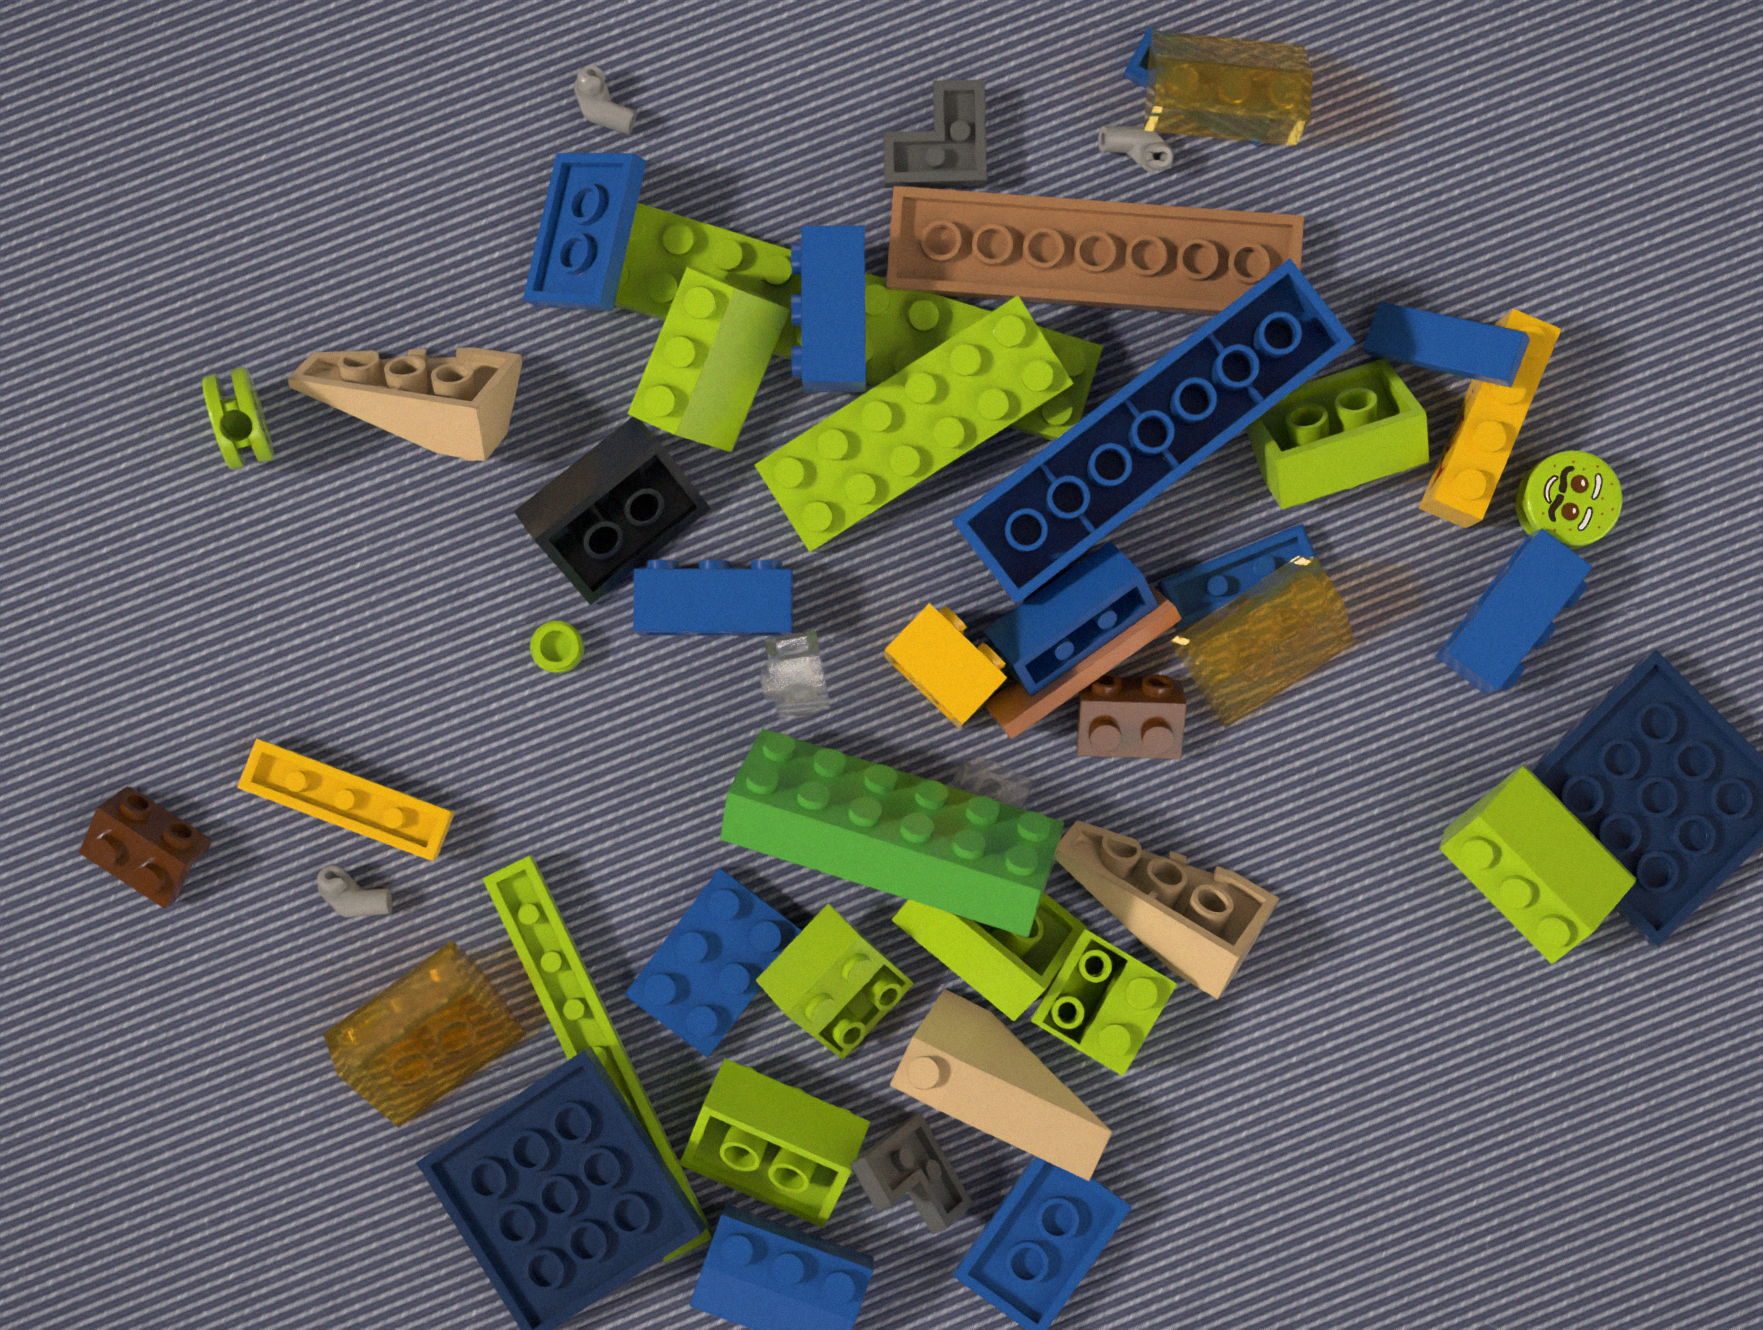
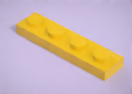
M262 739L255 740L237 788L430 861H437L455 814L454 811Z

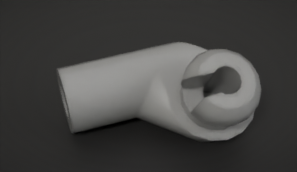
M596 66L581 68L574 82V93L583 116L592 123L630 135L636 122L637 111L612 102L605 83L604 72Z
M1103 126L1100 129L1098 145L1101 152L1127 153L1144 170L1152 173L1162 172L1170 167L1173 162L1172 148L1149 127Z
M337 865L326 866L319 872L317 877L318 892L339 915L343 917L391 914L392 896L389 888L363 890L343 868Z

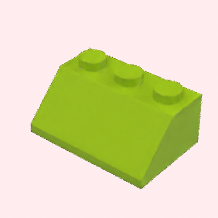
M687 267L627 414L676 436L732 452L790 315L791 308L698 267Z
M1379 359L1302 384L1246 427L1263 480L1282 510L1295 505L1305 504L1311 500L1338 491L1351 489L1360 484L1391 474L1401 473L1407 469L1430 462L1426 411L1386 359Z
M1524 763L1446 827L1439 847L1449 860L1551 964H1554L1590 936L1636 882V878Z
M1045 892L1043 893L1029 937L909 899L905 901L892 918L895 924L1013 1021L1047 989L1068 957L1083 929L1087 928Z
M724 1058L701 1108L680 1165L824 1228L852 1172L850 1164L857 1159L870 1121L854 1115L845 1108L836 1107L808 1095L797 1087L788 1086L760 1074L749 1066L740 1065Z

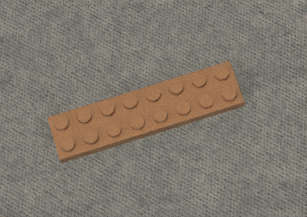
M893 186L886 289L930 292L940 296L1007 301L1018 295L1022 302L1216 316L1289 258L1292 259L1301 271L1304 215Z

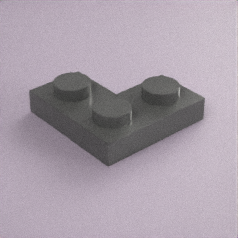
M984 80L933 81L934 131L883 132L884 188H893V186L917 188L986 186Z
M921 1112L904 1120L850 1164L877 1212L892 1206L908 1192L932 1235L949 1228L974 1205Z

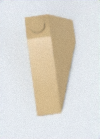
M457 348L456 357L427 358L426 349H409L408 356L394 359H380L379 354L374 350L313 352L290 375L288 383L289 387L437 454L460 457L467 461H486L508 433L522 368L521 354L481 348Z
M1078 820L1059 841L1055 859L1167 968L1216 999H1219L1240 968L1280 899L1233 871L1217 866L1214 873L1187 865V856L1170 851L1166 858L1142 850L1136 839Z
M947 989L943 990L913 1035L890 1083V1086L949 1116L1090 1181L1113 1132L993 1012Z

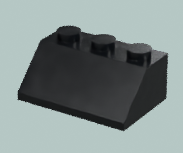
M631 417L513 512L534 541L585 600L592 605L631 574L634 569L641 566L711 510V508L640 419Z

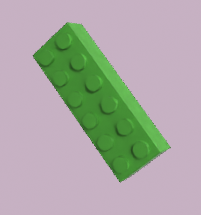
M762 728L727 792L720 840L1029 937L1052 870L1065 822L1047 817L1038 812L1024 810L995 801L986 796L969 793L944 785L938 781L924 779L892 769L886 765L869 762L834 749H827L792 738L786 734Z

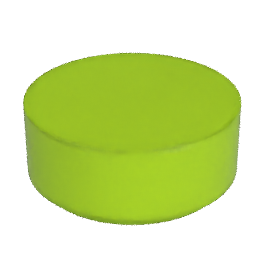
M550 621L541 625L534 632L530 642V651L539 667L551 673L561 674L571 671L580 663L584 654V641L579 631L570 624L563 621Z

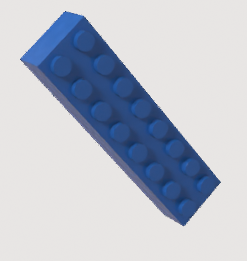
M1289 258L952 520V524L1016 605L1352 346L1355 340L1292 259Z

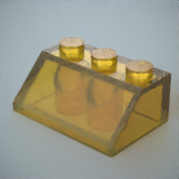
M1152 30L1144 131L1296 146L1310 123L1313 71L1304 45Z
M1297 556L1170 640V643L1223 727L1227 728L1354 644L1355 641L1344 601L1318 559Z
M453 940L323 1033L337 1076L398 1128L527 1035L521 1023L482 968Z

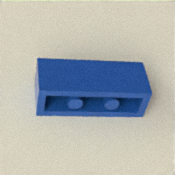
M865 225L801 226V243H791L792 274H801V294H792L791 296L792 326H802V346H792V377H802L803 392H866Z
M1543 528L1527 535L1435 657L1483 694L1499 691L1500 688L1507 691L1524 672L1526 666L1521 661L1532 647L1536 650L1541 648L1556 630L1557 625L1552 620L1563 606L1567 609L1572 607L1586 591L1588 584L1583 579L1593 566Z
M1109 541L983 632L996 654L1005 662L1007 670L1032 697L1156 609L1158 604L1142 572Z
M659 559L648 560L647 569H634L633 632L638 636H793L794 574L792 569H782V561L754 560L751 561V569H730V561L701 560L699 561V569H679V561Z

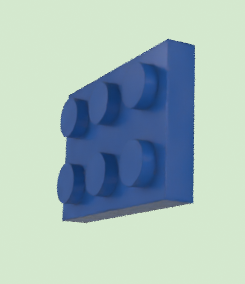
M634 153L556 154L523 301L536 307L613 311L647 163L646 160Z
M719 868L624 995L708 1058L761 988L756 979L803 929L724 869Z
M1034 1155L952 1272L953 1277L1026 1330H1047L1132 1206L1095 1178L1091 1177L1090 1181Z

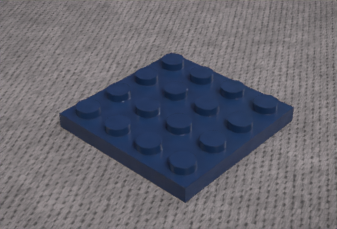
M1657 650L1649 651L1529 769L1636 878L1634 885L1614 909L1651 946L1659 947L1763 843V757Z
M591 1046L416 1162L521 1330H552L686 1244L707 1228Z

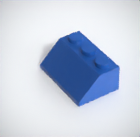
M725 1204L689 1306L753 1330H852L874 1270V1257Z

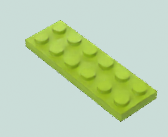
M1017 295L757 462L754 466L808 551L812 552L1068 389L1074 383Z

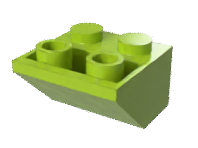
M829 903L756 979V982L786 1016L842 1060L862 1042L864 1037L915 984Z
M1084 928L1030 1021L1124 1077L1177 983Z

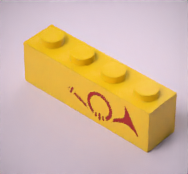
M1515 309L1509 311L1495 323V326L1526 332L1530 338L1512 387L1509 388L1472 379L1418 508L1463 528H1468L1483 520L1561 332V328Z

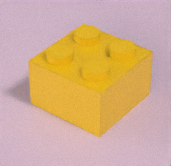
M929 603L885 648V658L960 729L1007 679L1001 672L1005 662L984 642L976 648L963 636L967 626L948 607L944 605L937 611Z

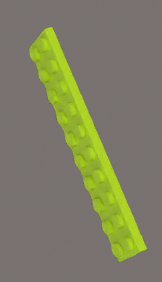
M637 202L615 298V306L665 321L687 267L703 269L791 308L792 294H801V274H792L790 249ZM865 273L866 383L874 386L879 385L992 311L930 292L886 289V279ZM790 312L773 355L791 360L792 346H802V326H792ZM1038 326L1074 385L1008 427L1055 441L1081 420L1103 346Z

